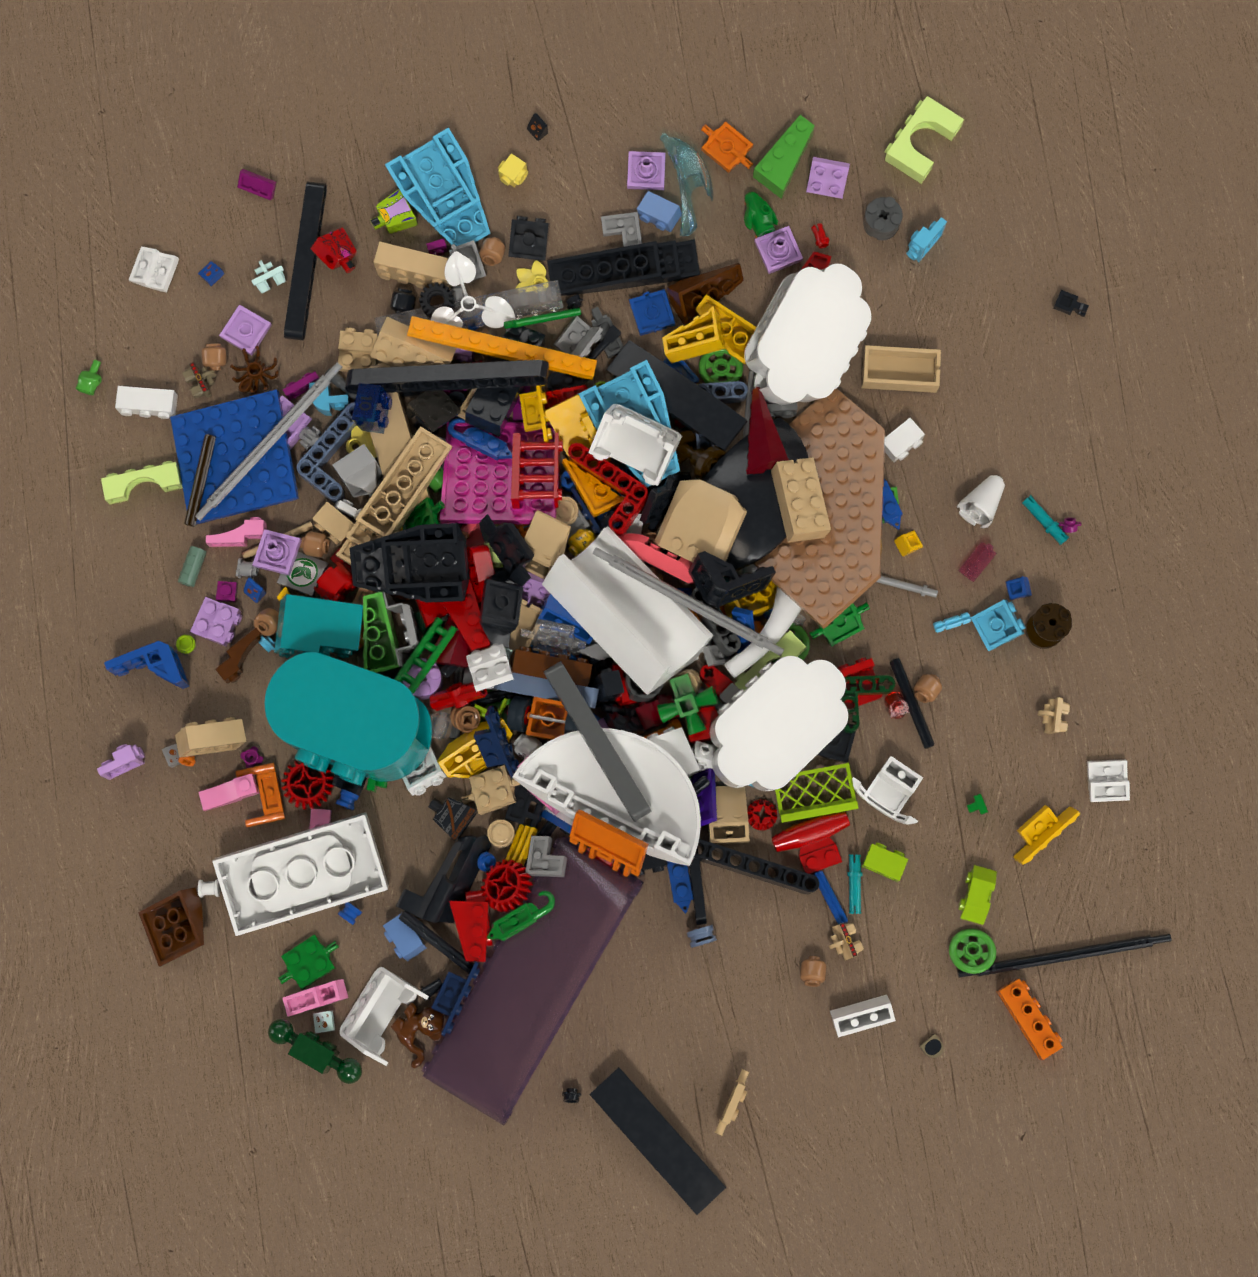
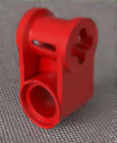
M706 664L699 672L702 682L708 687L713 686L719 698L723 691L733 683L715 666L708 667V664ZM704 670H706L707 672H708L709 670H711V671H712V674H711L712 678H711L710 676H708V677L706 678V677L704 676V675H705V671H704Z

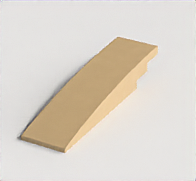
M383 362L368 368L391 367V365ZM399 392L359 394L360 399L361 397L369 398L370 396L372 400L361 399V402H369L371 404V408L364 411L382 475L385 478L413 438L409 421ZM362 404L363 408H369L368 404ZM428 488L424 492L423 496L421 497L417 505L420 502H422L426 497L430 498Z
M420 426L357 516V522L347 534V540L337 552V557L351 565L350 547L399 532L443 464L452 446Z

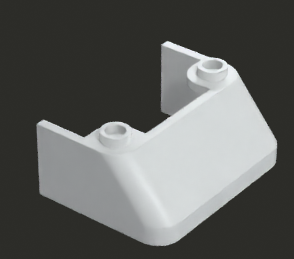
M379 967L373 973L342 1023L340 1036L363 1054L387 1066L388 1062L380 1056L385 1049V1040L381 1035L401 1003L408 1005L416 999L417 995L426 1000L429 996L389 970Z

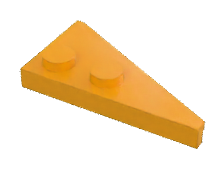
M566 458L562 460L563 466L593 518L619 506L625 498L623 496L620 497L609 486L602 484L600 480L590 473H585L579 469L572 461H568Z

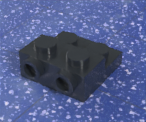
M517 216L516 219H512L508 257L546 261L550 223H546V219L535 218V221H527L528 217Z

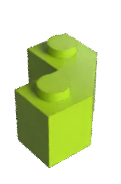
M976 865L973 866L972 872L968 871L965 883H968L965 899L961 898L958 910H961L960 919L984 925L991 905L989 903L992 891L994 892L997 871Z

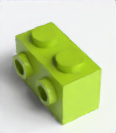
M877 842L875 845L871 844L861 867L899 882L908 862V859L904 857L905 854L894 850V852L886 850L887 846Z

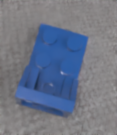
M156 641L104 662L106 670L115 676H124L129 673V670L134 668L141 669L147 666L157 676L181 689L190 687L177 651L161 641Z

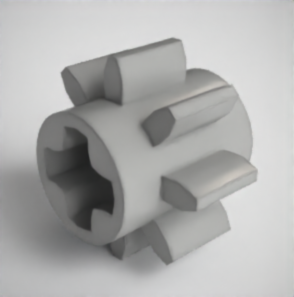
M308 426L305 427L299 434L301 445L308 450L321 437L322 433L315 426L311 429Z

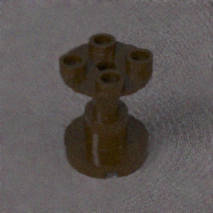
M690 430L677 431L682 436L676 449L678 463L681 464L688 458L691 459V464L695 466L696 479L703 480L712 467L726 454L725 451L716 446L706 450L702 448L696 450L694 448L696 444L694 432Z
M1057 603L1043 604L1028 619L1025 625V634L1030 643L1039 649H1049L1056 646L1069 634L1072 628L1070 611Z

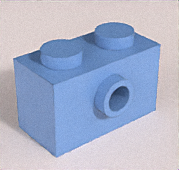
M650 191L646 193L637 207L639 218L643 222H650L662 231L667 230L671 232L682 215L679 205Z
M399 914L383 925L386 930L384 935L389 942H394L396 946L394 951L400 959L403 957L406 961H409L427 947L415 931L399 920L401 915Z

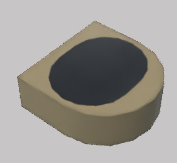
M933 1034L919 1046L931 1058L941 1056L944 1050L943 1044L936 1034Z

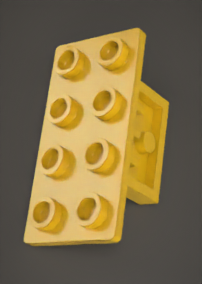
M578 394L545 410L554 431L559 432V440H563V448L570 461L568 449L572 444L580 443L590 449L597 430ZM575 451L573 456L579 457L582 451ZM609 457L608 459H605V460H607L608 462H610V461H611V457ZM591 461L588 466L595 467L598 462Z

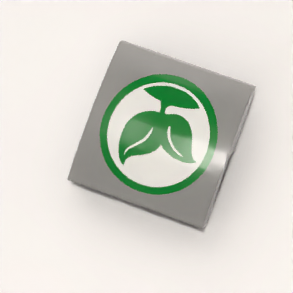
M298 552L290 576L280 574L277 583L314 597L316 592L314 586L318 587L316 582L327 570L329 563Z

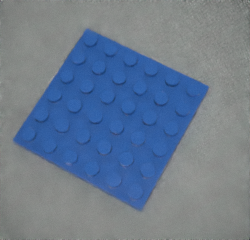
M277 389L170 417L186 510L188 509L204 436L209 434L215 436L216 439L199 511L207 503L206 500L284 417L280 403V394ZM287 432L277 440L216 508H212L201 521L197 519L196 525L299 499Z

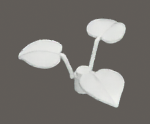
M455 251L449 257L444 273L450 285L457 286L461 284L464 297L460 301L461 308L454 313L449 307H439L433 312L431 321L462 328L463 322L457 315L463 310L472 311L475 308L484 310L482 312V320L485 325L491 328H500L504 326L505 321L515 320L516 317L512 307L503 298L498 296L488 297L485 306L476 304V300L473 297L468 296L464 283L473 281L476 275V268L469 258Z

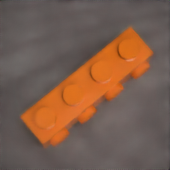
M1015 979L996 992L1039 1060H1044L1062 1049L1061 1042L1063 1041L1059 1034L1053 1032L1050 1028L1052 1024L1049 1018L1040 1012V1004L1036 998H1031L1028 991L1030 989L1026 982Z

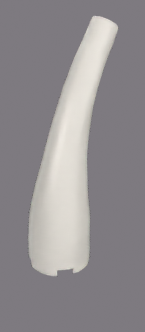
M778 587L772 613L760 632L761 635L767 637L768 641L774 644L783 637L801 611V608ZM751 643L740 654H736L724 665L732 677L735 678L759 661L770 650L765 647L762 649Z

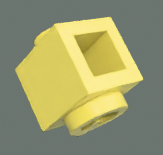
M512 153L498 167L501 182L507 186L510 184L514 188L516 185L522 184L528 175L526 163Z

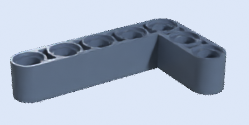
M741 381L698 384L699 387L724 404L741 403L747 397V385ZM736 389H741L744 393L742 395H736L734 391ZM718 390L724 391L725 395L720 397L717 396L715 392ZM697 433L695 434L696 450L704 445L709 448L714 447L713 443H709Z
M357 402L350 403L297 464V471L302 479L333 503L340 500L343 501L345 498L344 490L338 482L321 469L350 437L352 429L363 422L365 413L364 410L359 408L360 404ZM354 410L360 411L357 416H351V413ZM342 424L348 425L345 430H339V427ZM330 438H335V439H336L333 444H331V445H328V444H327V440H328V439H330ZM316 453H323V456L320 459L314 458ZM304 467H311V470L308 473L302 472ZM319 478H325L323 484H316ZM333 490H340L337 496H331Z
M512 673L513 680L494 686V689L560 701L549 681L543 678ZM576 685L590 708H596L599 689Z

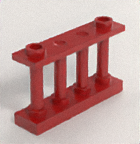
M555 432V442H525V440H521V433H513L512 509H520V501H524V499H554L555 508H559V500H562V489H559L560 451H563V440H559V432ZM525 450H554V458L525 459L522 457V452H525ZM525 466H554V474L524 475V473H521V468H525ZM528 482H554V491H524L521 489V485Z

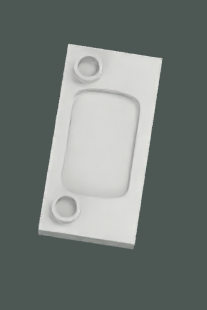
M366 812L216 857L212 861L235 936L386 891L389 888Z

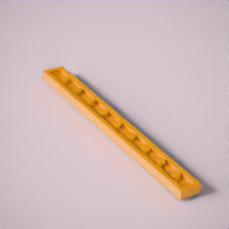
M414 316L411 317L407 336L510 361L544 360L549 363V370L593 380L597 360L581 358L577 355Z

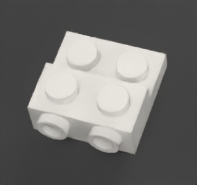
M492 644L488 649L482 651L474 650L470 655L466 656L476 692L514 679L503 644Z
M431 745L419 767L402 778L412 796L424 794L426 788L431 785L438 786L446 778V774L438 764V759Z

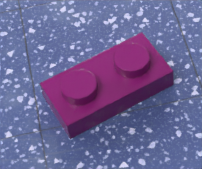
M316 371L313 373L309 372L303 375L299 381L290 382L282 390L290 401L309 390V383H315L319 377Z

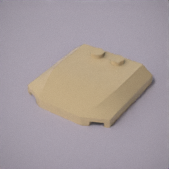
M700 479L680 481L654 543L691 562H694L698 553L704 551L726 561L747 511L741 506L734 494Z

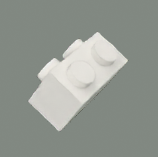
M909 418L885 437V453L893 462L898 459L902 461L908 456V451L911 448L916 449L923 443L922 439L925 434Z

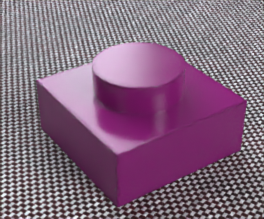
M444 238L426 244L429 254L442 256L445 252H448Z
M218 581L216 600L236 602L238 583Z

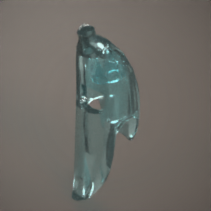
M663 133L660 140L677 171L682 210L680 236H690L697 229L691 199L692 191L697 187L704 186L707 195L713 201L711 177L705 162L693 147L682 140L668 137L667 133Z

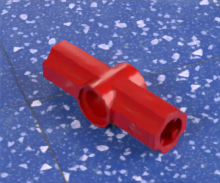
M473 682L464 685L456 683L447 690L432 694L429 697L430 706L436 711L452 706L461 708L470 701L486 697L488 694L487 688L476 692Z

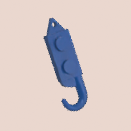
M457 418L449 423V434L453 438L465 443V445L497 461L499 459H512V453L508 449L506 442L476 427L465 430L463 434L454 429L455 424L465 423L464 419Z
M884 479L882 519L884 523H888L899 530L903 513L887 480Z
M667 861L673 902L686 914L690 902L693 900L688 867Z

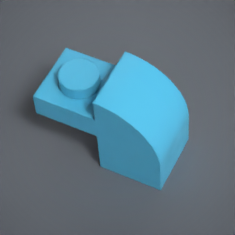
M309 383V389H310L315 383ZM328 385L314 400L313 404L320 413L332 416V409L344 410L350 404V399L348 395L331 396V387Z

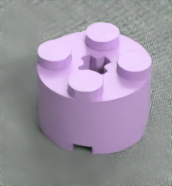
M414 664L407 674L416 678L421 668ZM436 664L432 666L426 675L427 681H422L413 694L419 700L429 699L432 694L440 692L442 689L443 676ZM403 680V684L409 688L410 684Z

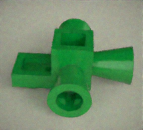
M689 673L670 679L676 698L674 703L657 705L662 722L665 723L679 714L680 718L686 716L688 735L706 730L707 728L697 712L701 710V706L719 704L714 687L711 686L696 695Z

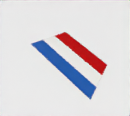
M546 807L541 816L570 834L574 820L561 812L555 815Z

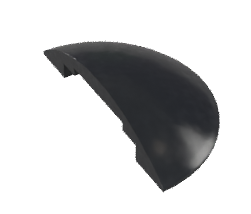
M780 417L773 419L788 459L794 460L795 463L797 459L809 458L807 450L796 431ZM748 435L721 457L703 478V481L734 494L741 506L747 511L726 559V562L732 564L736 571L759 561L772 552L786 538L771 474L772 469H766L761 474H746L748 467L747 454L749 452ZM664 549L663 553L667 554L668 550Z

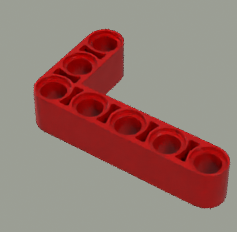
M580 443L572 444L568 449V454L573 463L625 496L609 519V527L617 536L625 534L647 502V487L607 460L595 459L592 454L588 453L590 449ZM575 451H582L579 457L573 456ZM591 461L598 462L595 467L588 466ZM606 471L614 472L611 477L604 476ZM622 481L629 482L627 487L619 486ZM638 491L645 492L641 498L636 497L635 494ZM631 506L634 510L631 513H625V508ZM616 522L623 523L619 529H615L613 525Z

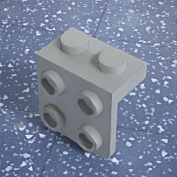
M474 240L458 246L455 244L451 245L450 255L458 251L469 258L475 265L476 275L473 281L487 276Z
M574 316L553 346L560 352L577 355L581 358L586 357L591 351L590 347L592 344L598 342L601 338L603 328L590 327L581 318Z

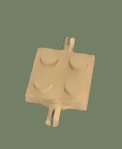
M506 765L469 777L472 787L471 794L461 797L463 804L474 801L478 814L482 815L516 803L514 790L515 786L520 785V783L515 779H511Z
M741 1069L722 1117L719 1119L715 1133L723 1136V1132L731 1120H736L739 1110L736 1109L739 1101L743 1103L747 1091L744 1089L749 1072Z

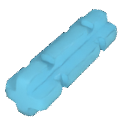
M966 612L960 616L956 615L943 621L940 620L933 624L934 630L938 633L944 629L948 630L961 626L962 623L963 625L970 623L971 618L969 613Z

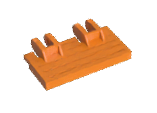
M579 809L575 814L569 842L575 845L580 842L578 852L581 854L586 851L587 846L591 847L589 858L591 859L598 856L610 863L614 859L612 870L618 871L621 864H624V876L628 877L632 873L638 877L649 844Z

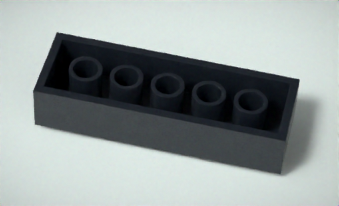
M522 326L507 329L503 338L544 348L546 335ZM493 357L491 360V362L510 361L497 357ZM525 386L477 389L465 411V423L500 436L520 397L519 394L522 393Z

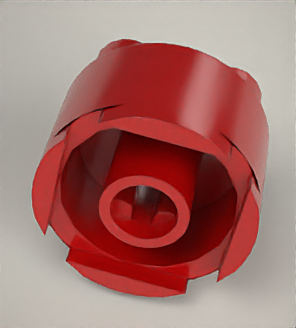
M341 562L335 563L337 567L334 569L329 567L316 582L318 587L314 586V590L324 600L344 602L346 600L345 596L350 591L353 592L357 587L353 586L352 572Z

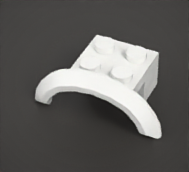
M890 756L867 791L859 780L854 777L852 778L854 790L872 807L902 824L908 825L918 822L912 816L900 814V811L922 781V776Z

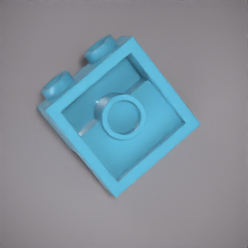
M941 217L938 222L934 221L928 229L923 227L920 231L916 230L910 238L907 256L912 260L920 262L942 236L947 221Z
M1004 599L970 617L988 651L1025 634L1023 629L1026 627L1021 618H1016L1014 612L1017 610L1012 601L1008 602Z

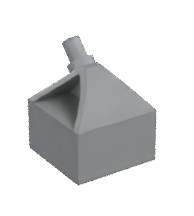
M365 444L332 465L353 497L364 495L371 497L384 479L381 468Z

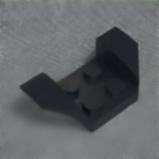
M487 514L479 523L485 544L489 543L494 553L510 574L509 579L523 587L531 578L525 567L532 561L534 553L513 523H504L496 527Z
M501 570L484 581L479 616L481 620L479 622L491 644H503L505 648H509L510 634L516 630L519 624L523 587L510 580L508 572Z

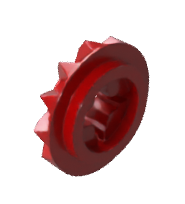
M765 799L754 801L747 809L748 823L756 830H768L777 820V809L773 803ZM762 807H764L765 814H768L770 817H764L760 823V817L753 813L760 812Z

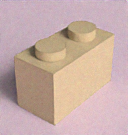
M326 502L312 518L316 523L314 527L321 533L327 532L330 535L328 538L336 545L338 543L344 544L347 540V534L354 526L352 521L329 502Z

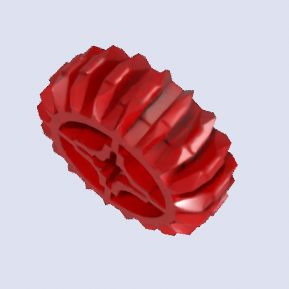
M295 760L294 764L296 766L294 768L288 765V768L291 770L290 773L287 771L283 773L288 777L281 780L282 783L287 784L281 787L283 791H287L284 797L289 798L288 802L290 804L295 802L296 808H299L302 804L303 810L307 809L308 804L311 809H314V803L319 807L322 806L320 800L323 799L324 802H327L328 800L325 795H332L328 788H334L331 783H328L334 780L333 776H329L332 773L331 770L327 769L326 773L320 772L322 778L311 777L308 769L312 768L303 765V762L299 764ZM302 772L301 778L293 783L297 774ZM307 778L312 782L308 789L304 785ZM322 784L321 790L314 796V789ZM293 790H305L307 798L298 797Z
M503 859L502 863L496 862V867L490 866L491 871L485 872L487 875L486 879H481L485 883V885L480 887L482 890H485L481 895L486 896L485 902H489L490 908L496 909L499 912L505 911L510 913L511 909H517V905H523V900H528L527 893H532L528 889V887L533 885L529 881L532 878L531 875L526 873V868L523 867V864L517 863L514 860L508 861Z

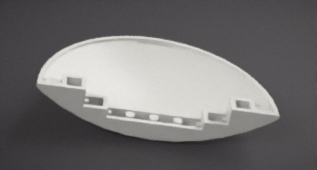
M602 728L652 811L636 822L630 817L579 731L561 735L536 749L525 759L512 776L513 779L531 793L573 820L576 812L580 809L649 844L646 852L647 855L690 866L699 843L701 816L693 785L683 768L667 751L642 736L623 730Z

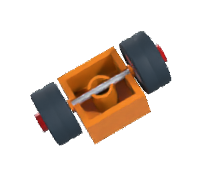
M514 696L510 702L507 711V726L510 730L526 732V735L548 741L561 735L578 731L561 701L534 697L532 701L528 697Z

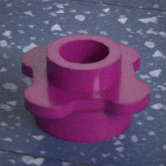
M1072 517L1065 518L1063 522H1058V525L1062 526V530L1067 533L1078 531V526L1082 525L1081 522H1077Z
M252 746L240 755L241 759L246 763V768H251L263 762V757L259 755L258 748Z

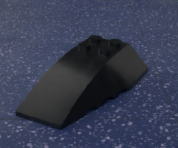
M458 523L422 524L349 548L353 586L383 591L387 594L418 599L422 602L465 600L470 577L466 539Z

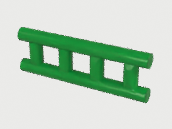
M567 309L505 321L504 328H517L581 315V309Z
M439 617L434 620L394 679L399 682L404 680L409 683L408 689L413 694L458 630L452 625L448 630L441 627L440 625L443 620ZM435 633L443 636L437 646L429 642ZM425 648L432 652L427 662L418 658ZM414 664L421 668L416 678L407 674Z

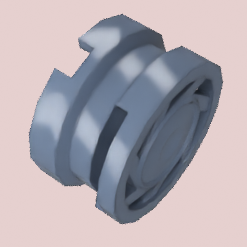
M713 925L687 932V937L691 940L690 947L693 948L716 941V935H713L712 932L714 930ZM708 938V940H704L697 943V941Z

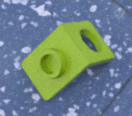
M504 698L498 710L499 717H501L508 703L507 698ZM475 704L474 708L478 710L480 717L486 719L487 709Z

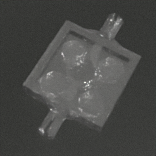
M542 619L536 620L533 631L522 628L520 637L532 639L533 651L539 652V650L553 655H567L569 658L574 647L585 650L587 641L575 640V626Z

